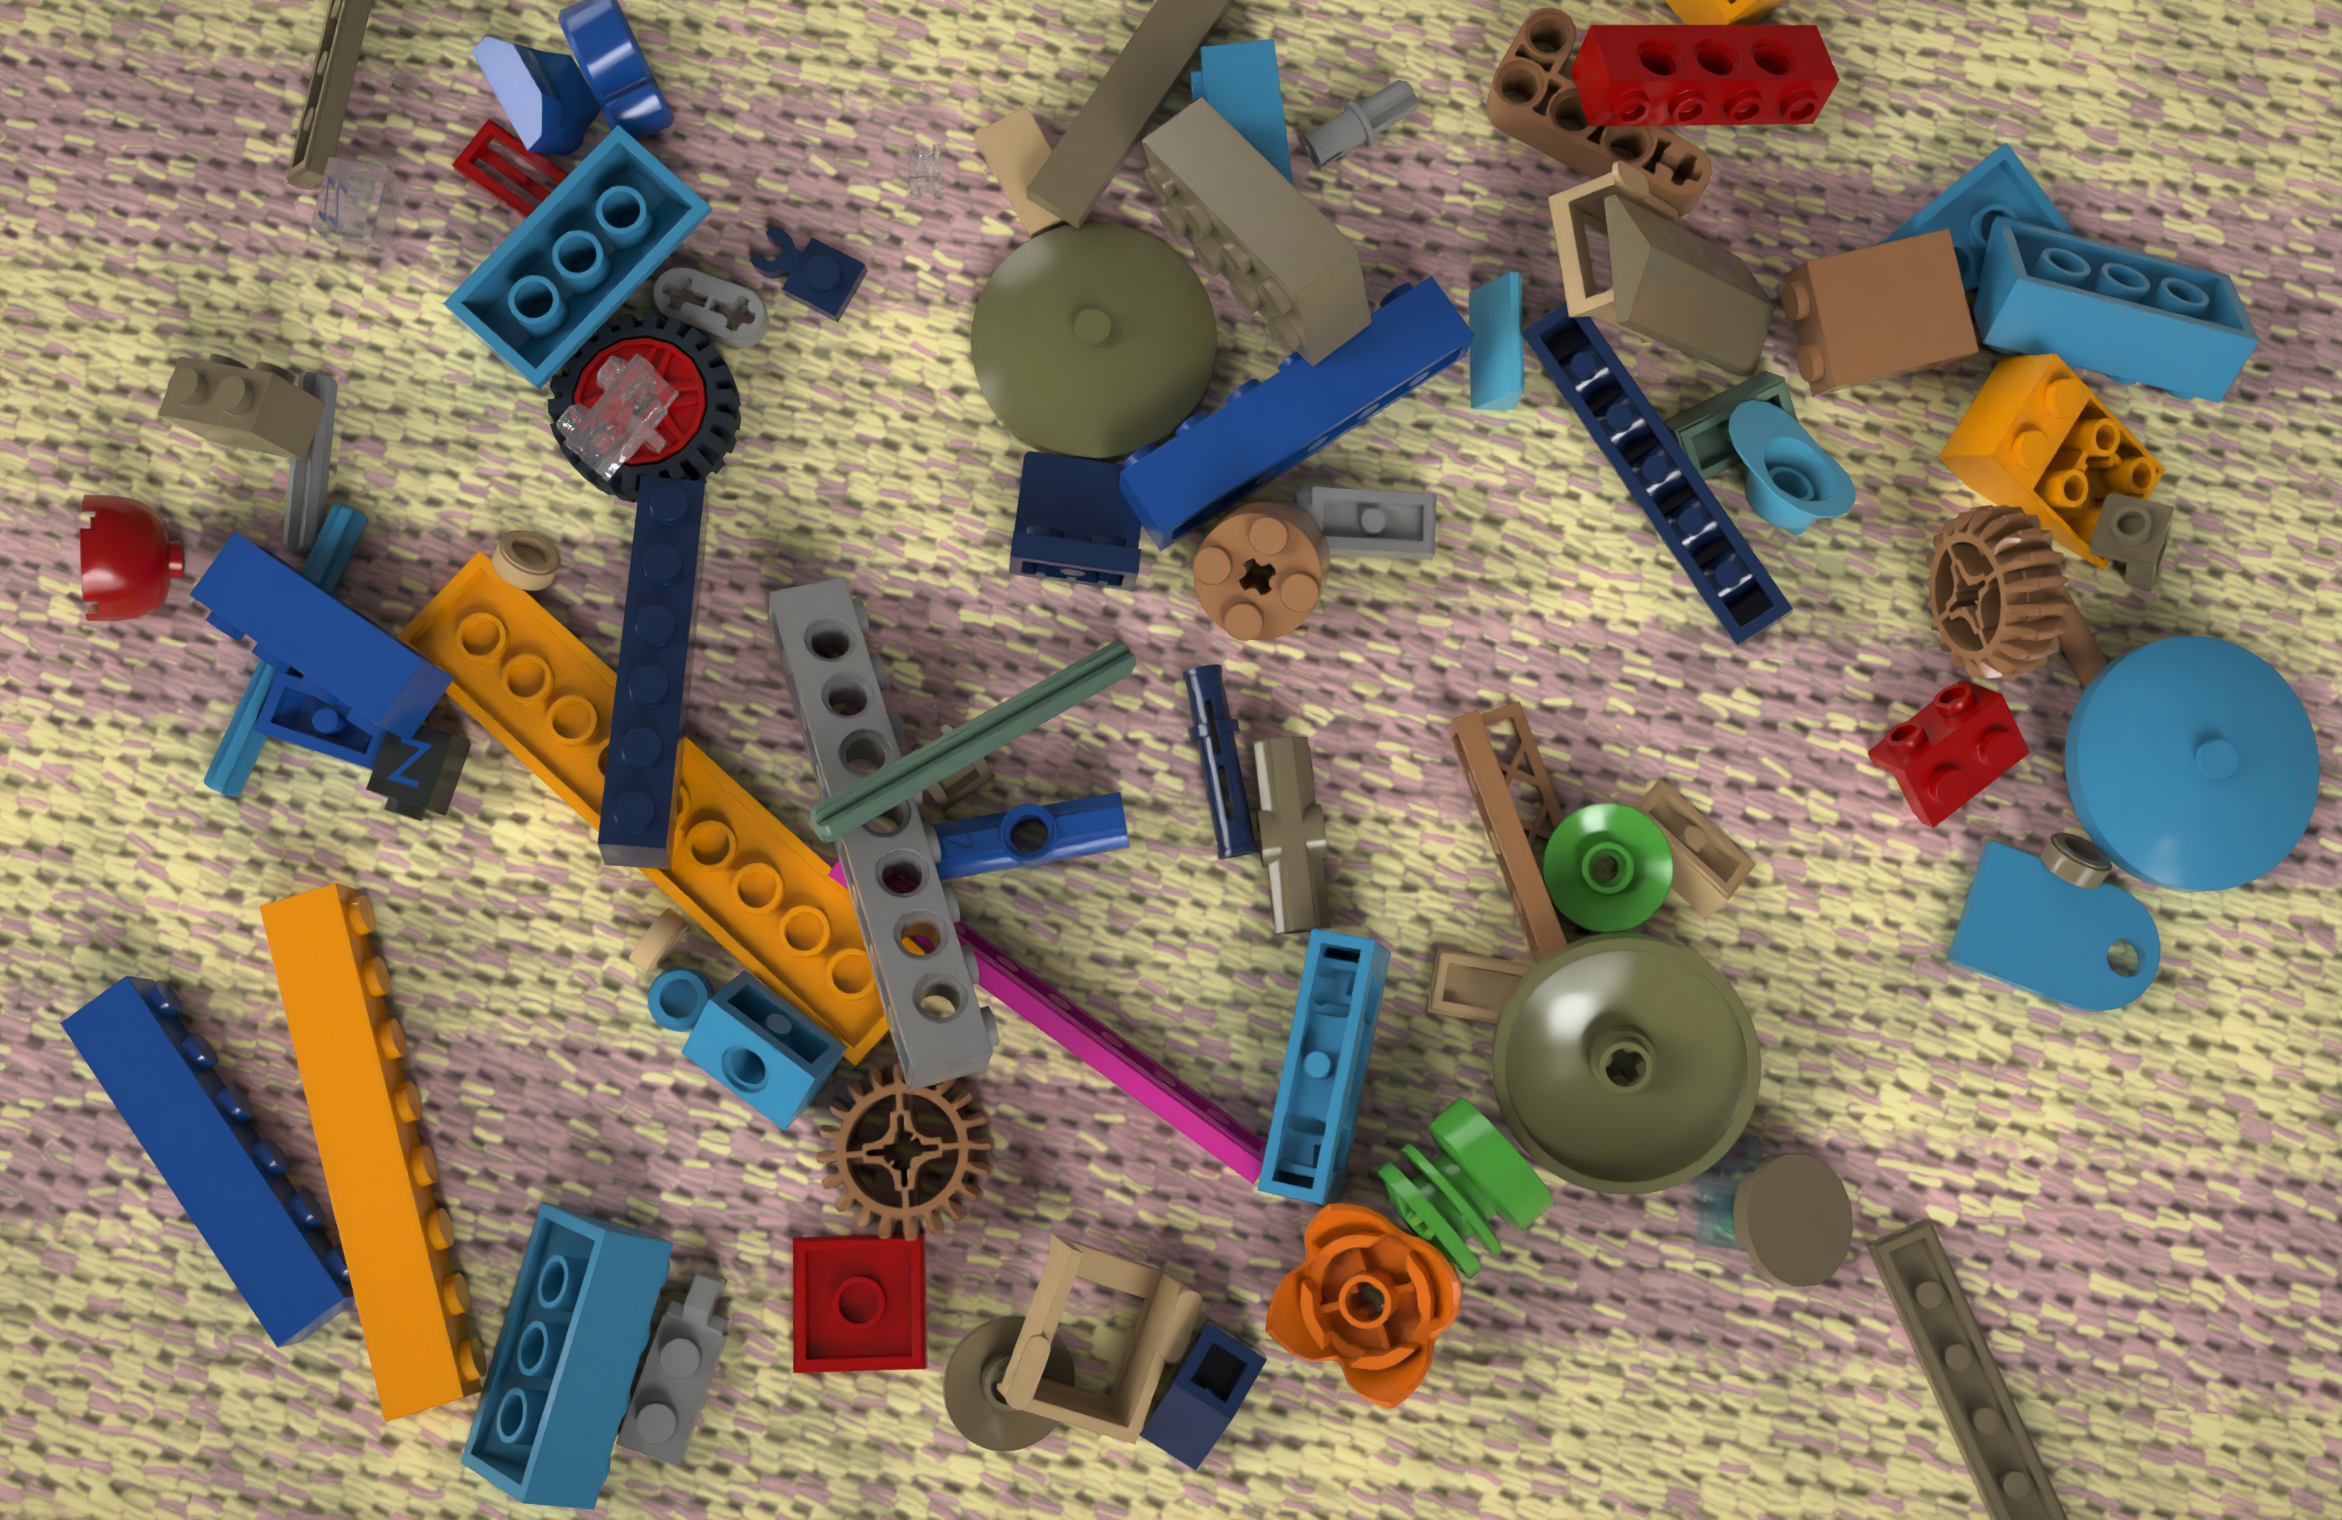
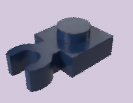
M769 228L766 232L769 241L782 247L783 251L780 257L773 261L764 260L762 257L753 254L750 261L755 270L767 278L788 277L782 288L785 296L839 322L868 272L866 265L813 237L804 252L796 249L792 238L785 231L779 228Z

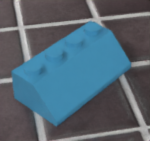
M617 125L443 304L468 332L505 365L540 390L712 212V208L622 127Z
M2000 216L1996 217L1991 226L1973 312L1982 343L1987 344L1999 353L2006 355H2016L2019 352L2028 355L2056 353L2071 370L2079 367L2103 373L2111 380L2120 384L2133 385L2139 382L2162 388L2170 395L2184 400L2198 397L2220 403L2260 341L2230 275Z
M541 1202L461 1464L523 1504L594 1510L600 1488L606 1481L610 1471V1455L620 1421L625 1416L630 1404V1388L638 1361L649 1341L650 1321L659 1291L669 1274V1258L673 1242L645 1230Z

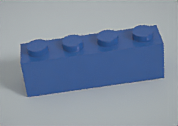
M237 532L233 533L190 593L191 597L212 610L206 618L208 623L238 641H241L245 634L255 640L257 644L251 651L255 656L283 673H287L291 666L304 675L298 683L302 689L333 706L337 699L341 700L351 707L345 718L378 739L387 730L410 741L454 679L453 675L277 555Z

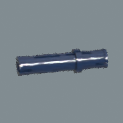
M1214 664L1192 668L1184 671L1182 674L1183 679L1186 681L1194 725L1188 729L1190 742L1197 743L1206 796L1219 851L1217 852L1218 859H1227L1256 853L1258 848L1254 841L1246 788L1243 782L1235 735L1240 733L1237 719H1231L1222 678V665ZM1209 704L1213 708L1221 749L1220 755L1215 753L1207 712V705ZM1220 769H1225L1234 816L1232 821L1228 820L1219 774Z

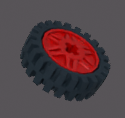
M631 313L618 316L619 325L612 327L606 321L597 330L598 335L591 340L588 339L576 354L561 367L563 370L562 375L552 376L550 389L555 396L554 399H548V413L554 421L550 426L555 439L560 445L559 448L572 466L588 482L604 493L616 495L624 501L634 503L635 499H638L640 476L704 481L707 483L705 477L711 472L717 474L725 465L723 457L726 452L732 454L737 442L734 436L735 431L740 430L741 424L739 392L726 362L703 334L693 327L689 330L682 321L670 316L668 321L665 322L658 314L644 313L643 320L638 321ZM653 399L656 404L655 409L646 408V416L638 417L634 412L635 408H645V400Z

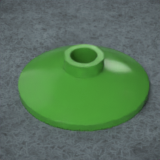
M1602 803L1590 805L1573 812L1555 828L1544 850L1542 874L1552 903L1567 919L1588 930L1614 933L1637 927L1651 918L1662 906L1672 884L1673 858L1664 834L1645 814L1625 805ZM1602 855L1609 856L1615 863V872L1607 880H1600L1593 872L1594 861Z

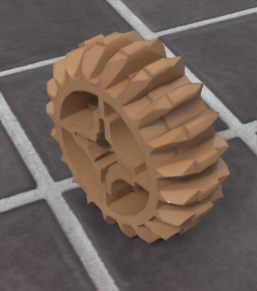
M1987 505L1973 507L1970 511L1959 513L1957 518L1946 520L1943 533L1934 535L1933 546L1935 553L1928 555L1926 558V562L1931 569L1930 577L1924 580L1930 592V601L1926 606L1932 609L1934 616L1931 629L1939 631L1941 634V650L1951 652V660L1954 666L1965 668L1970 677L1982 676L1986 679L1997 677L1998 680L2020 677L2021 673L2032 672L2035 668L2046 666L2048 655L2059 652L2060 643L2057 635L2068 631L2067 623L2062 616L2063 610L2071 606V603L2064 597V584L2069 578L2062 576L2059 565L2063 558V553L2053 551L2051 547L2053 541L2052 531L2041 530L2038 516L2025 514L2021 506Z
M899 1061L894 1063V1082L888 1083L886 1075L880 1067L870 1068L868 1073L873 1087L872 1091L868 1092L858 1081L851 1080L846 1084V1089L849 1095L856 1101L855 1105L851 1108L846 1103L838 1100H833L829 1105V1110L834 1115L844 1119L841 1128L833 1125H821L819 1128L820 1136L827 1139H837L836 1151L824 1150L816 1154L817 1162L822 1164L837 1162L839 1173L822 1179V1186L826 1190L837 1188L842 1184L846 1186L848 1192L841 1196L834 1205L838 1212H845L857 1202L863 1206L854 1222V1226L858 1229H865L872 1222L875 1215L881 1216L878 1236L882 1239L892 1237L897 1220L903 1221V1234L907 1241H914L919 1237L920 1218L925 1219L927 1227L933 1235L942 1233L944 1231V1222L939 1213L940 1210L945 1208L953 1219L961 1221L967 1216V1212L964 1206L956 1199L958 1195L962 1193L975 1201L980 1200L984 1195V1191L979 1186L968 1180L971 1173L981 1176H989L993 1173V1165L988 1162L975 1161L976 1150L995 1148V1139L993 1137L975 1139L973 1128L988 1123L990 1116L986 1111L977 1112L969 1117L966 1115L963 1109L971 1105L977 1098V1094L973 1089L963 1091L955 1099L949 1095L955 1087L958 1078L938 1083L937 1087L930 1085L908 1092ZM913 1094L927 1098L937 1104L950 1118L957 1136L931 1137L924 1133L917 1120V1111H914ZM893 1097L894 1111L890 1112V1126L886 1135L876 1142L855 1145L858 1130L866 1116L877 1105ZM904 1131L913 1133L911 1141L920 1140L921 1145H938L939 1147L937 1151L922 1152L921 1156L911 1158L910 1169L908 1170L899 1167L902 1159L892 1160L891 1155L876 1156L874 1154V1151L877 1149H889L891 1145L901 1143L902 1132ZM958 1156L955 1172L947 1186L933 1199L920 1205L919 1188L922 1187L921 1178L925 1166L933 1159ZM873 1163L886 1167L893 1176L895 1191H899L900 1205L889 1203L876 1196L863 1182L856 1165Z

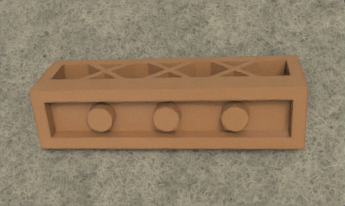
M1520 701L1481 715L1479 710H1475L1453 718L1447 727L1535 963L1537 964L1555 950L1586 937L1605 934L1591 930V933L1569 941L1565 940L1553 908L1554 904L1548 895L1544 880L1533 856L1531 846L1535 837L1548 842L1551 833L1540 829L1545 815L1547 814L1553 831L1565 818ZM1511 719L1520 745L1511 764L1508 765L1497 760L1485 728ZM1523 754L1531 775L1517 769ZM1513 777L1538 790L1542 805L1533 824L1519 819L1508 790Z

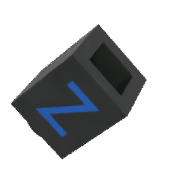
M423 725L420 726L410 741L387 731L366 790L388 798L384 810L407 818L422 821L426 810L446 816L471 744L453 734Z

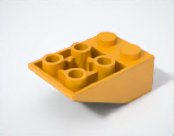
M2056 353L2001 357L1938 456L1967 487L1998 506H2021L2025 514L2037 515L2041 530L2052 531L2054 541L2101 570L2105 569L2110 559L2091 554L2089 552V543L2106 496L2110 493H2116L2147 501L2165 472V468Z

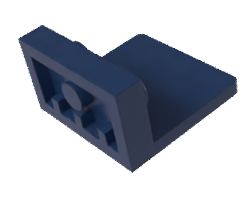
M1032 451L1025 453L1008 574L1133 591L1139 572L1141 549H1138L1141 522L1119 491L1120 472L1125 469L1123 464Z

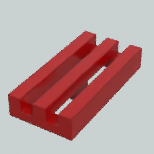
M488 119L452 166L456 172L526 219L536 208L473 165L478 158L541 202L551 192L486 148L490 142L495 140L558 185L569 173L540 153L527 151L521 140L491 119Z

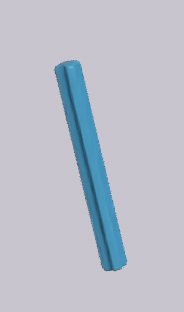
M333 505L301 573L332 594H335L368 524V517L347 505ZM261 659L204 778L206 786L228 796L238 797L242 794L268 736L254 731V728L276 673L279 670ZM291 666L286 674H298L299 671Z

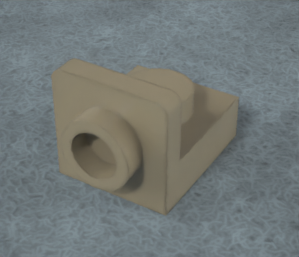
M2116 493L2108 494L2089 543V552L2096 556L2126 563L2125 584L2151 592L2170 539L2174 507Z

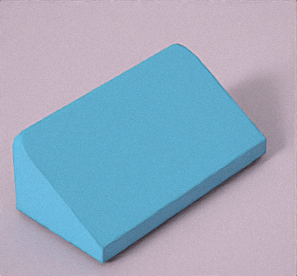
M1508 272L1469 293V328L1475 335L1470 345L1471 409L1514 410L1524 391L1523 335L1521 333L1523 331L1522 276H1519V272Z

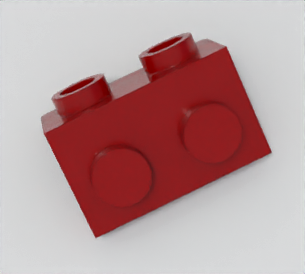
M1961 680L1942 689L1935 696L1934 701L1907 722L1900 723L1889 730L1885 738L1868 751V755L1874 765L1893 773L1912 812L1922 824L1931 828L1936 827L2030 753L2003 695L1966 680Z

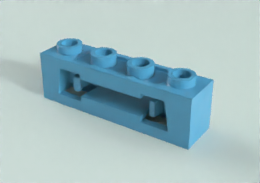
M1312 929L1258 1191L1322 1206L1341 1202L1391 956V952L1374 939Z

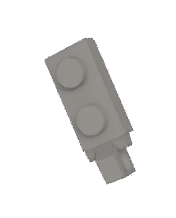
M1312 486L1310 492H1295L1294 504L1281 503L1292 508L1296 507L1307 513L1318 524L1327 540L1330 555L1432 560L1435 556L1437 494Z
M705 1271L701 1274L696 1273L686 1301L671 1300L667 1312L662 1315L618 1436L617 1445L676 1466L683 1463L729 1335L726 1333L730 1318L716 1314L728 1279Z

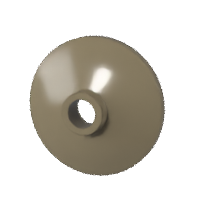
M1024 1316L998 1317L973 1329L955 1348L945 1370L943 1396L951 1421L965 1438L988 1450L1005 1452L1029 1447L1046 1437L1059 1424V1421L1024 1410L1013 1409L1006 1402L1005 1397L996 1389V1386L993 1385L995 1373L1000 1368L1008 1366L1026 1319ZM1055 1333L1050 1345L1051 1351L1041 1377L1074 1387L1075 1375L1072 1358L1062 1339Z

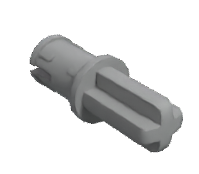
M1397 80L1358 104L1354 101L1344 104V111L1310 132L1301 135V145L1317 170L1320 171L1337 158L1363 143L1366 147L1373 145L1375 135L1417 110L1419 106L1418 99L1407 81Z

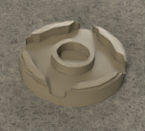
M1807 1153L1770 1154L1760 1160L1763 1163L1759 1164L1755 1171H1748L1739 1183L1733 1205L1735 1238L1740 1250L1748 1252L1751 1261L1756 1265L1751 1267L1761 1278L1779 1286H1816L1834 1275L1848 1254L1853 1233L1851 1202L1842 1180L1826 1162Z

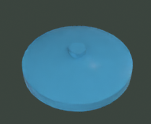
M2181 636L2159 640L2134 648L2110 662L2093 678L2077 702L2070 720L2065 744V773L2070 799L2084 830L2093 843L2117 867L2147 884L2162 889L2180 892L2225 890L2249 883L2268 873L2293 850L2306 830L2314 811L2319 787V755L2314 730L2307 712L2291 686L2273 667L2254 653L2233 643L2210 637Z

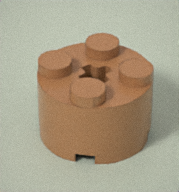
M1255 500L1236 507L1226 514L1208 534L1194 559V585L1201 606L1218 626L1237 640H1268L1290 633L1309 617L1326 586L1330 564L1327 540L1318 524L1307 513L1296 507L1292 508L1271 500ZM1255 561L1260 566L1270 563L1274 567L1275 571L1269 580L1264 575L1256 576L1253 573L1251 567Z

